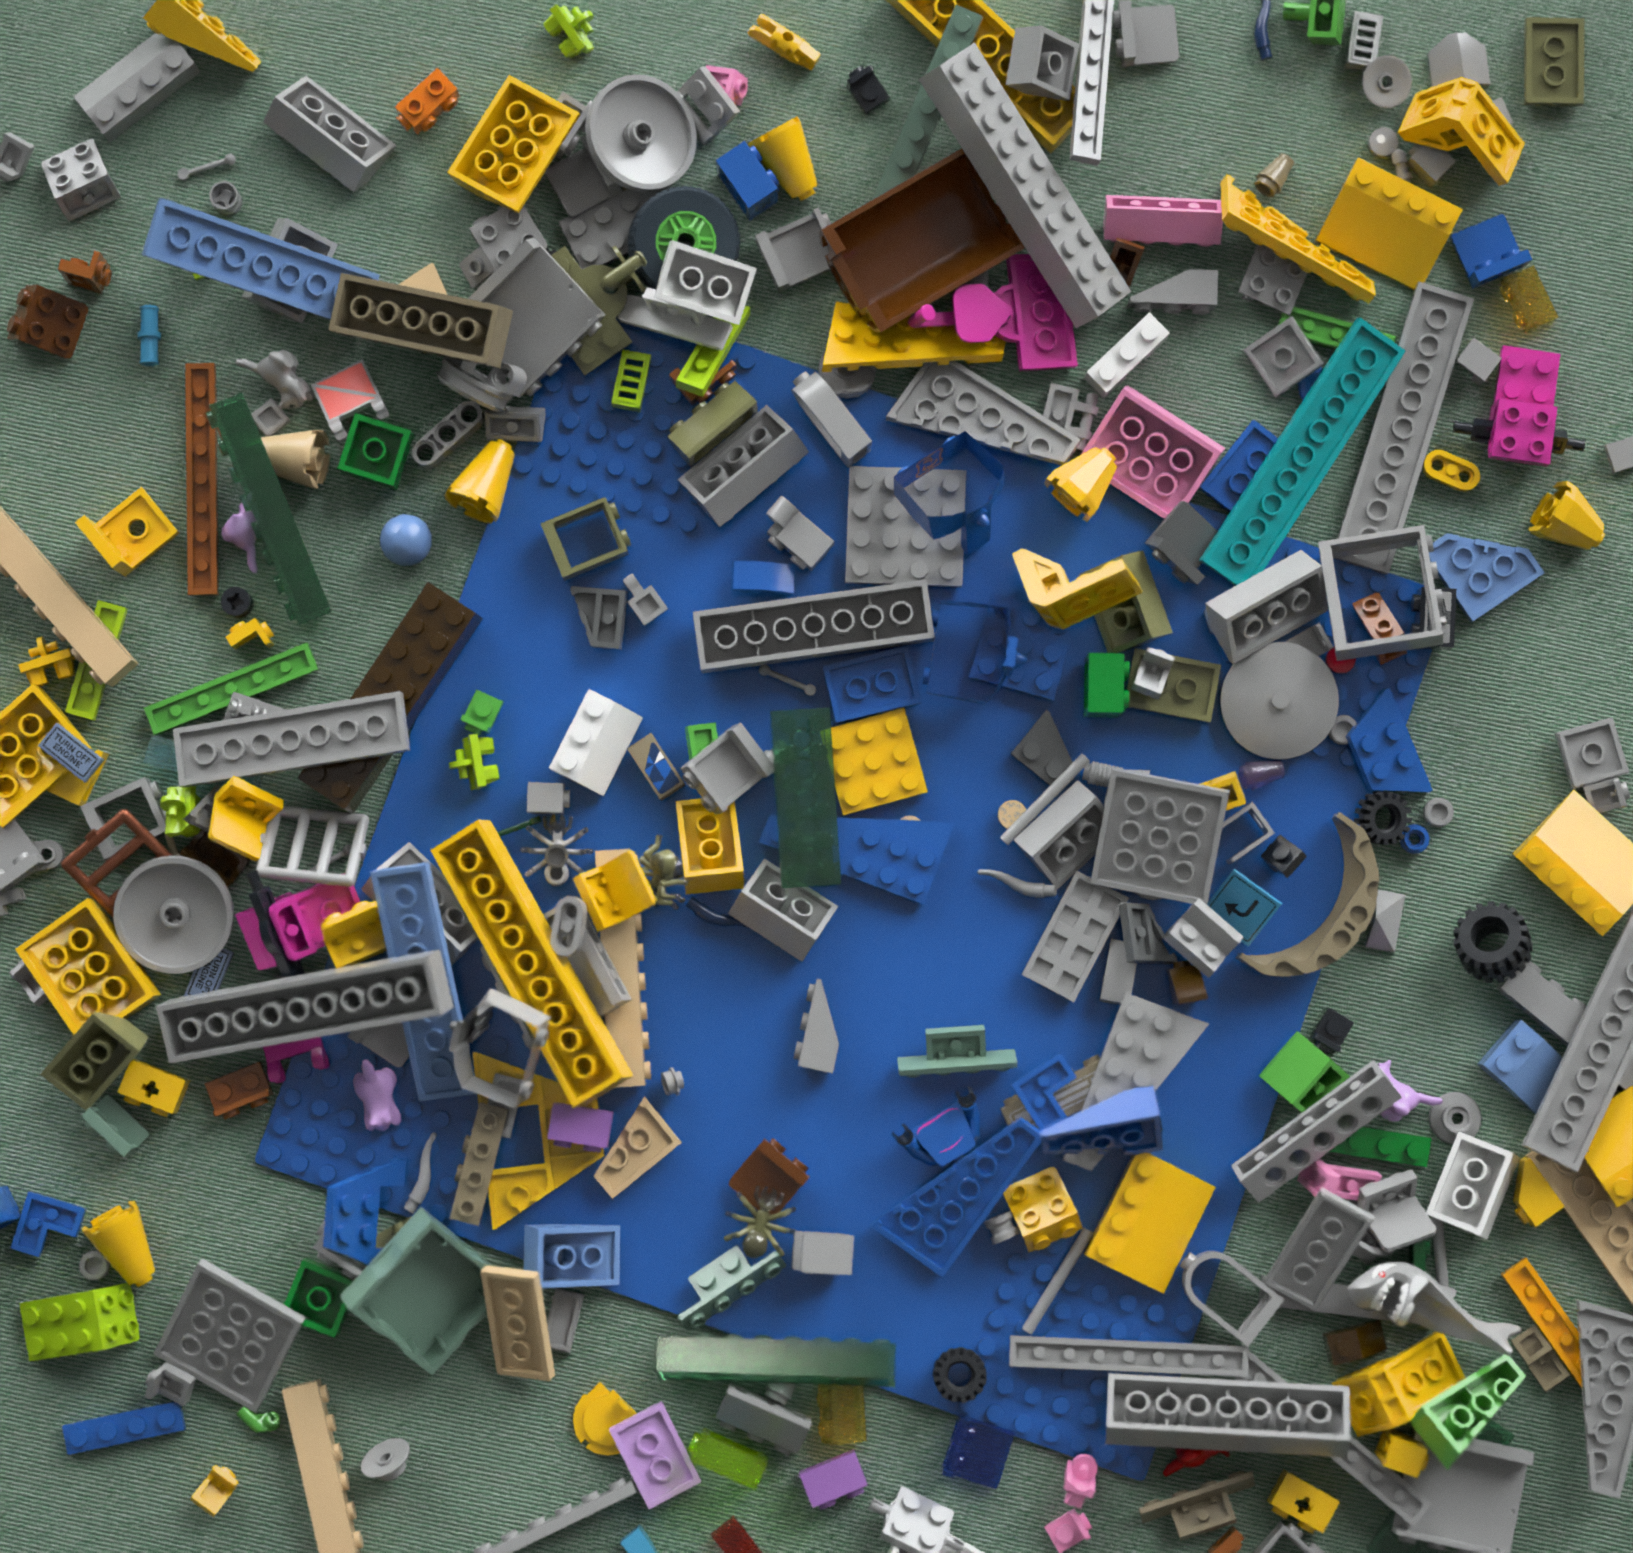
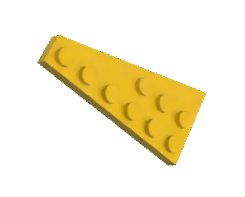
M1228 174L1225 175L1220 182L1222 221L1230 230L1235 232L1239 230L1248 235L1249 239L1260 246L1264 244L1273 249V252L1282 259L1288 258L1297 263L1303 271L1317 274L1329 286L1340 287L1352 299L1357 301L1361 299L1368 304L1376 295L1374 281L1348 262L1341 261L1338 263L1329 252V248L1322 243L1319 247L1315 246L1306 239L1308 235L1306 231L1273 207L1268 206L1266 209L1262 207L1259 200L1255 198L1257 195L1249 189L1243 193L1232 185L1235 179Z
M836 301L822 372H832V368L847 367L848 371L859 370V366L872 365L877 369L923 366V362H937L938 365H949V361L964 360L968 364L1002 362L1006 342L994 335L988 342L967 343L958 337L955 326L912 328L908 325L910 316L877 333L867 326V322L870 320L865 315L860 318L849 303Z

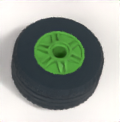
M692 186L672 187L652 196L635 214L627 238L629 258L635 255V251H640L647 261L645 267L641 266L635 270L638 277L649 288L656 289L669 242L672 240L678 242L679 236L686 237L691 247L737 261L741 244L740 233L736 219H734L730 209L726 207L723 201L715 197L714 194Z

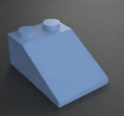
M1514 1020L1477 1065L1536 1115L1563 1057L1525 1022Z
M524 1225V1270L539 1272L541 1288L619 1285L620 1225Z

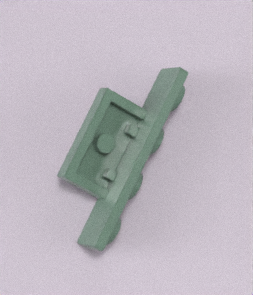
M984 1025L925 1029L927 1055L897 1058L899 1075L910 1078L919 1077L922 1074L943 1076L951 1072L977 1073L980 1070L992 1069L1007 1071L1010 1068L1017 1067L1014 1049L986 1051Z
M734 1246L688 1277L701 1301L681 1313L677 1317L687 1331L700 1328L706 1323L707 1319L718 1312L727 1310L734 1301L742 1296L751 1294L758 1285L767 1279L776 1277L786 1267L784 1260L777 1251H774L751 1267L739 1246Z

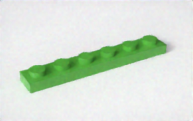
M304 643L144 707V711L153 734L157 736L227 708L233 691L252 698L317 672L319 668L309 643Z

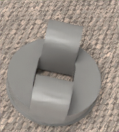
M447 357L443 358L440 371L436 372L437 378L460 395L497 412L507 410L506 405L508 401L512 400L513 396L519 397L526 385L527 376L525 371L515 365L502 362L500 369L493 367L487 376L475 369L476 363ZM510 372L511 378L509 382L506 383V376Z

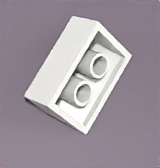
M672 240L669 242L654 298L739 325L757 268Z
M588 689L549 769L604 796L643 717Z
M1458 1131L1426 1213L1459 1229L1488 1239L1520 1157L1513 1152Z

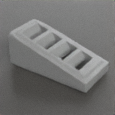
M1354 11L1344 68L1365 72L1369 63L1377 58L1383 21L1382 15ZM1359 20L1375 22V28L1359 25ZM1358 31L1372 33L1373 38L1359 36L1357 33ZM1356 41L1371 44V48L1356 46ZM1360 52L1370 55L1369 58L1354 56V53Z

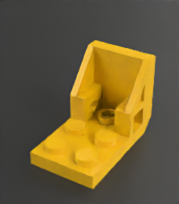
M1463 77L1415 93L1398 130V134L1404 141L1444 151H1451L1467 145L1471 153L1478 159L1498 186L1509 182L1525 145L1524 141L1478 82Z
M1023 548L1012 553L1031 604L1048 625L1062 630L1143 593L1139 582L1122 559L1108 562L1101 569L1090 574H1083L1075 581L1069 583L1065 570L1060 564Z
M1435 1331L1398 1355L1379 1360L1340 1377L1331 1384L1332 1386H1349L1350 1423L1357 1437L1392 1429L1409 1422L1423 1404L1461 1382L1466 1377L1445 1335Z

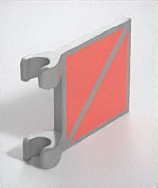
M363 359L311 384L329 427L338 442L346 439L348 436L341 421L355 413L372 406L380 421L390 417Z

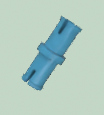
M154 305L140 306V331L137 333V338L140 340V364L142 366L159 365L158 340H161V332L158 331L159 307Z

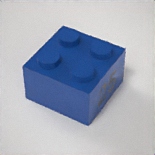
M743 141L716 160L717 175L750 221L778 202L779 188L777 185L779 182L770 169L765 171L761 163L763 159L754 146L749 148L747 143Z

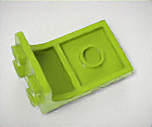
M128 1283L19 1303L29 1362L105 1350L136 1342L140 1337L134 1306V1295L131 1285Z

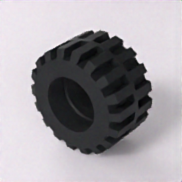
M1489 901L1488 906L1484 907L1480 903L1475 905L1477 909L1474 911L1469 908L1465 911L1466 918L1460 917L1457 921L1459 928H1454L1453 933L1455 939H1453L1454 946L1465 970L1469 974L1472 973L1474 978L1478 980L1483 977L1487 983H1492L1493 979H1497L1498 983L1505 982L1504 977L1507 976L1513 979L1516 977L1515 972L1517 970L1522 972L1526 968L1524 962H1530L1531 954L1529 951H1533L1532 938L1524 918L1518 914L1515 908L1511 907L1508 909L1507 904L1500 902L1499 906H1496L1494 901ZM1503 933L1509 936L1505 945L1496 951L1485 952L1478 949L1481 940L1489 934Z

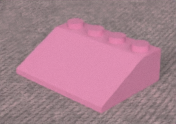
M1127 385L1116 398L1081 455L1095 447L1100 450L1102 448L1109 450L1115 456L1116 460L1114 463L1117 466L1110 484L1165 519L1180 501L1188 503L1191 501L1225 448Z

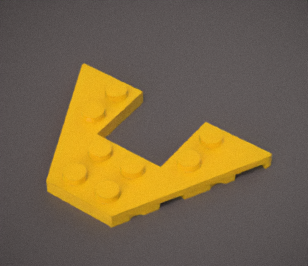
M472 1052L475 1077L493 1084L495 1073L523 1080L526 1070L481 1053ZM535 1073L532 1083H534L532 1093L518 1107L538 1104L545 1163L493 1169L488 1188L493 1230L499 1228L604 1156V1148L602 1147L600 1153L583 1150L584 1144L572 1143L571 1148L555 1146L553 1145L554 1140L547 1139L553 1103L570 1105L571 1103L559 1082ZM477 1094L478 1105L479 1102L488 1104V1097ZM598 1098L582 1107L599 1109Z

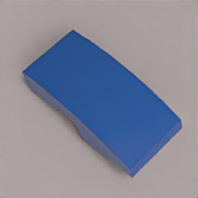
M761 561L732 562L731 591L757 595L761 592L786 596L794 593L795 565Z

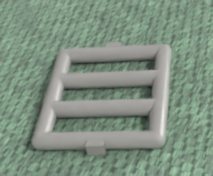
M283 806V810L267 823L265 833L260 835L262 848L256 867L260 878L352 887L356 881L360 859L365 858L367 850L364 842L369 817L366 814ZM281 817L298 819L287 867H269ZM310 820L327 822L316 871L298 870ZM339 823L356 825L345 875L327 873Z

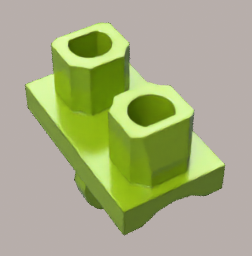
M558 4L549 9L552 14L543 25L548 33L554 37L563 30L565 31L568 38L558 46L566 58H573L581 52L589 53L595 48L586 36L593 32V28L589 24L594 18L591 11L582 13L577 6L569 11L566 6L559 7Z
M471 734L463 738L464 750H455L456 761L448 763L449 769H458L460 779L469 778L471 791L479 790L487 786V784L499 780L497 765L483 766L482 762L483 755L494 753L493 738L478 737V734Z
M179 786L167 788V795L161 797L160 808L166 811L165 834L170 838L180 834L188 838L200 832V828L184 820L189 812L201 801V798L196 795V786L186 788Z

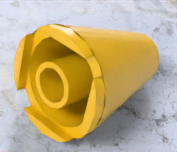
M798 116L747 143L749 148L754 146L763 159L761 163L767 170L770 169L774 173L779 184L792 199L798 197L802 201L815 194L813 188L818 183Z
M500 439L489 441L447 488L444 496L449 504L455 509L459 504L466 509L464 512L466 516L477 521L492 523L494 520L496 522L500 516L515 457L514 452L511 450L512 446Z
M135 1201L127 1202L129 1208L122 1210L121 1206L118 1205L91 1220L90 1223L93 1227L89 1229L84 1226L82 1231L129 1285L135 1284L137 1287H140L153 1279L151 1274L155 1272V1267L138 1205Z

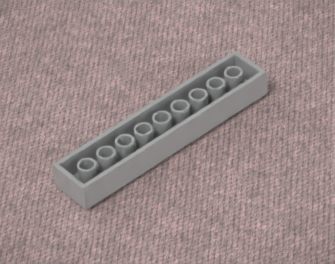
M975 43L971 44L919 79L920 83L1076 329L1099 317L1132 292Z
M439 949L172 998L157 1005L156 1010L169 1063H176L439 1016L454 1006Z

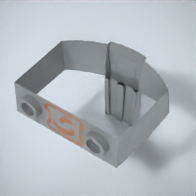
M490 988L480 1004L464 1020L450 1023V1028L453 1031L450 1051L454 1055V1066L461 1087L514 1108L528 1099L534 1087L532 1080L541 1048L545 1045L549 1036L547 1028L550 1017L519 1000ZM495 1006L538 1027L519 1095L473 1076L469 1043H472L489 1029V1021L493 1017L494 1012L492 1010Z

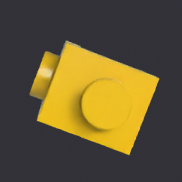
M253 618L247 623L241 621L229 629L231 633L225 637L231 647L238 649L259 635L264 644L271 648L274 646V643L270 638L275 635L266 621L260 623L256 618Z
M215 1465L190 1500L214 1518L235 1491L239 1483L235 1479L236 1475L226 1467L220 1468Z

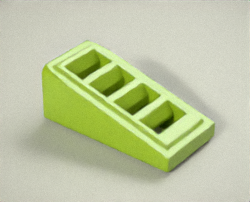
M622 350L611 402L612 407L641 412L651 361L650 354ZM627 359L644 362L643 367L626 364ZM625 370L641 373V376L637 378L624 374ZM623 381L639 384L638 389L622 386ZM621 392L635 394L636 400L620 397Z

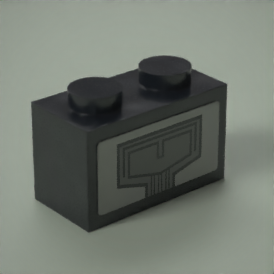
M1421 587L1416 591V594L1412 595L1411 611L1416 612L1415 623H1411L1410 634L1432 631L1424 587ZM1435 588L1441 589L1443 606L1438 608L1440 617H1446L1448 634H1443V645L1417 649L1451 650L1454 648L1457 589Z

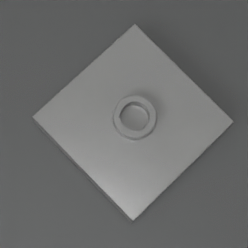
M1293 316L1243 349L1275 398L1325 365Z
M1613 717L1555 733L1571 790L1629 773Z

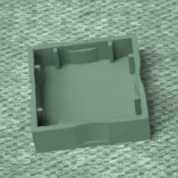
M420 1207L340 1297L349 1311L377 1333L394 1341L406 1356L433 1375L461 1345L468 1332L487 1316L480 1271L485 1266L493 1265L424 1208Z

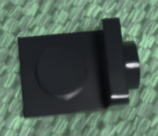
M871 65L866 68L860 66L848 75L847 89L865 115H868L890 100V96L875 76Z
M1327 1007L1310 1038L1316 1041L1314 1045L1328 1055L1331 1051L1339 1053L1341 1050L1340 1046L1354 1022Z

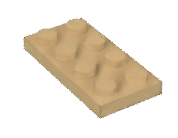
M485 1266L480 1272L497 1374L550 1381L555 1376L539 1272Z

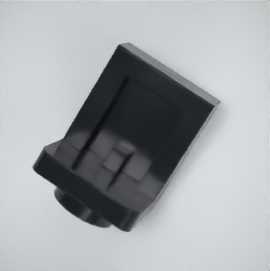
M1279 835L1261 855L1262 859L1274 872H1279L1286 878L1307 858L1301 849L1282 835Z

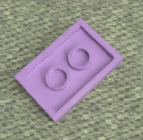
M662 1401L608 1428L648 1509L702 1482Z

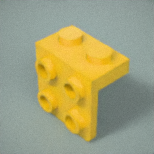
M233 776L215 793L208 834L209 838L253 861H258L262 848L260 835L265 833L267 823L283 810L284 800Z
M627 851L602 866L573 878L597 932L622 923L656 903L652 889L633 851Z
M368 901L360 902L354 905L351 911L342 915L341 913H334L326 917L324 923L320 925L323 942L335 968L355 965L387 951L376 901L370 903Z
M1049 1167L1013 1183L1003 1193L1029 1252L1042 1250L1048 1247L1050 1243L1061 1238H1069L1075 1235L1077 1231L1083 1229L1078 1212L1055 1167Z

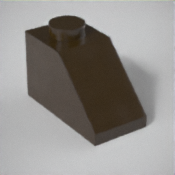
M1188 960L1172 963L1173 969L1166 970L1173 1005L1208 999L1200 970L1194 965L1191 966Z
M1380 1320L1322 1333L1328 1361L1334 1366L1363 1359L1387 1349Z

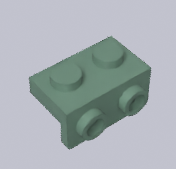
M106 1095L95 1107H89L82 1115L87 1121L84 1124L85 1127L95 1136L100 1134L108 1141L105 1144L106 1147L118 1157L120 1155L123 1157L132 1155L150 1136V1132L111 1095Z

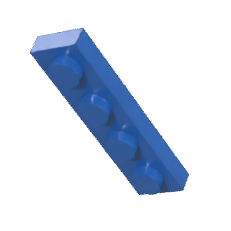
M172 1401L65 1424L62 1426L67 1454L71 1455L183 1431L186 1429L182 1406Z

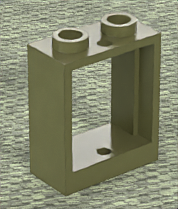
M606 497L540 523L564 581L629 555L627 547L632 544L626 530L620 531L615 520L620 519V515L615 503L608 504ZM604 511L618 549L571 568L556 530Z

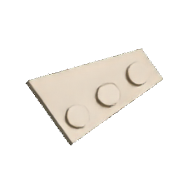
M645 1096L594 1174V1177L612 1199L682 1143Z

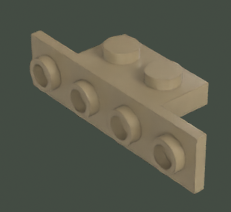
M479 1102L471 1136L466 1135L462 1152L466 1153L464 1164L458 1165L455 1181L459 1182L450 1219L479 1226L509 1109Z
M1239 1471L1220 1482L1215 1480L1205 1482L1199 1489L1190 1492L1188 1490L1178 1491L1172 1495V1498L1160 1501V1499L1148 1501L1143 1505L1144 1507L1139 1508L1142 1523L1171 1514L1180 1541L1237 1523L1228 1495L1254 1487V1475L1252 1471L1248 1473Z

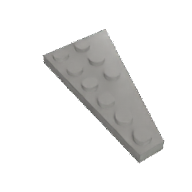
M949 361V365L925 362L886 415L887 421L949 437H956L966 431L980 445L1061 466L1068 462L1081 442V439L957 361Z
M1125 992L1081 1111L1123 1091L1132 1090L1137 1087L1153 1086L1155 1092L1209 1024ZM1084 1149L1079 1154H1064L1063 1160L1092 1171L1104 1154H1097L1096 1150Z
M1576 1300L1588 1489L1620 1499L1633 1450V1315Z

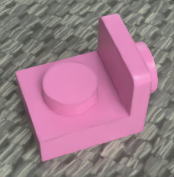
M706 65L707 69L734 104L741 106L743 97H745L748 90V79L736 69Z
M1075 1509L1068 1511L1044 1526L1059 1553L1064 1552L1084 1539L1087 1541L1091 1538L1088 1530L1092 1528L1084 1512L1078 1515Z

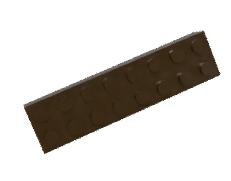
M427 582L350 699L401 691L404 695L407 728L409 731L483 618ZM393 754L304 768L298 779L342 809L354 813Z

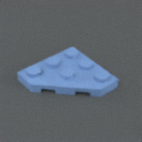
M1449 533L1433 542L1434 552H1429L1430 562L1436 561L1438 576L1446 588L1457 589L1456 602L1471 623L1545 573L1529 549L1501 545L1480 539L1464 538Z

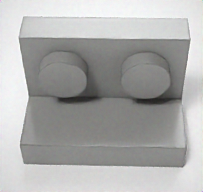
M1198 898L1167 930L1164 940L1209 978L1217 970L1225 957L1240 943L1243 936Z

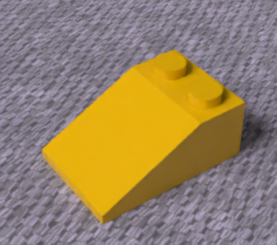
M701 798L675 801L685 894L743 889L744 870L735 801L727 807L728 809L725 812L716 815L714 812L711 813L706 810L700 801Z

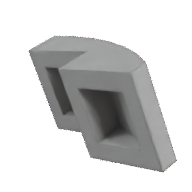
M1110 940L1099 1001L1120 1005L1124 993H1132L1137 963H1127L1124 941Z

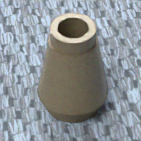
M1281 153L1256 176L1255 187L1258 191L1268 197L1279 194L1294 165L1293 159Z

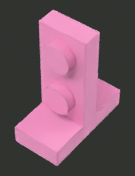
M1319 1159L1301 1171L1297 1181L1315 1197L1321 1187L1343 1199L1358 1201L1359 1188L1367 1183L1380 1181L1382 1175L1377 1171L1325 1164Z

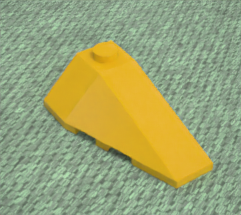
M156 0L143 17L147 21V26L153 32L159 35L162 33L167 38L251 72H254L261 62L236 36L231 34L227 36L224 33L223 23L217 17L208 16L201 10L204 4L200 0Z

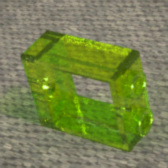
M703 1427L701 1434L695 1431L687 1450L692 1453L690 1457L691 1462L753 1490H756L768 1463L767 1455Z

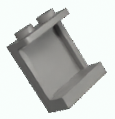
M819 208L814 209L812 214L772 232L766 233V231L755 235L756 245L778 293L830 271L825 259V255L829 254L827 246L824 248L821 246L820 231L832 223L827 213L821 214Z
M742 723L732 725L680 768L684 773L682 777L685 783L691 789L697 790L702 797L700 799L702 805L709 812H714L715 815L725 812L731 803L759 780L768 777L776 770Z

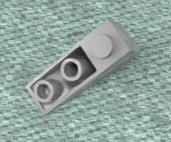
M1188 269L1130 297L1127 307L1134 308L1135 312L1141 313L1151 312L1152 308L1163 309L1164 313L1170 314L1180 313L1181 309L1192 310L1193 314H1209L1210 310H1215L1217 306L1218 270Z
M816 979V984H809L806 1001L812 1003L810 1012H803L800 1030L805 1031L803 1042L797 1041L793 1059L799 1060L798 1066L833 1073L839 1042L821 979Z

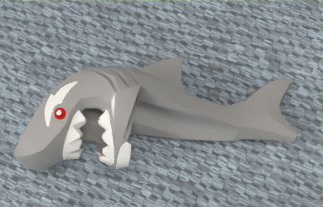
M1393 1261L1372 1267L1355 1279L1347 1288L1349 1297L1355 1305L1367 1311L1376 1310L1386 1315L1393 1325L1402 1327L1410 1321L1449 1336L1481 1344L1507 1356L1511 1355L1513 1351L1509 1345L1508 1338L1521 1333V1328L1513 1324L1486 1323L1474 1319L1454 1300L1457 1290L1439 1285L1423 1270L1404 1262Z

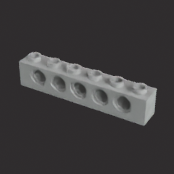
M1373 1060L1233 1163L1231 1167L1239 1181L1259 1203L1267 1196L1272 1195L1289 1180L1295 1178L1312 1163L1318 1161L1335 1146L1344 1142L1354 1132L1367 1125L1384 1110L1390 1108L1402 1096L1389 1077Z

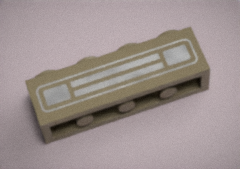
M1098 1054L1083 1061L1084 1067L1074 1072L1077 1078L1052 1093L1066 1116L1082 1109L1100 1060ZM1017 1094L1003 1100L1005 1106L1000 1108V1111L1008 1126L1022 1117L1039 1129Z

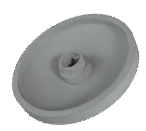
M627 75L603 87L592 100L586 116V140L594 161L609 179L629 190L652 192L673 184L685 174L692 163L696 151V127L687 104L671 86L651 76Z
M1272 642L1234 663L1224 679L1220 695L1221 714L1231 736L1247 751L1268 759L1298 757L1318 746L1332 729L1339 705L1336 681L1325 662L1307 648L1287 642Z
M184 856L158 857L140 865L124 881L114 904V925L118 938L125 950L140 964L163 973H186L208 964L221 952L228 941L233 927V902L223 880L209 866Z

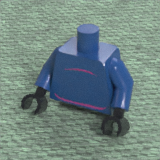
M968 1086L969 1094L967 1096L961 1097L957 1090L955 1095L958 1101L912 1129H909L904 1123L901 1124L905 1129L904 1133L901 1136H897L892 1132L893 1138L913 1158L928 1166L938 1164L940 1167H943L950 1162L954 1165L968 1155L966 1152L976 1147L975 1141L980 1137L981 1116L975 1102L976 1096L971 1086Z

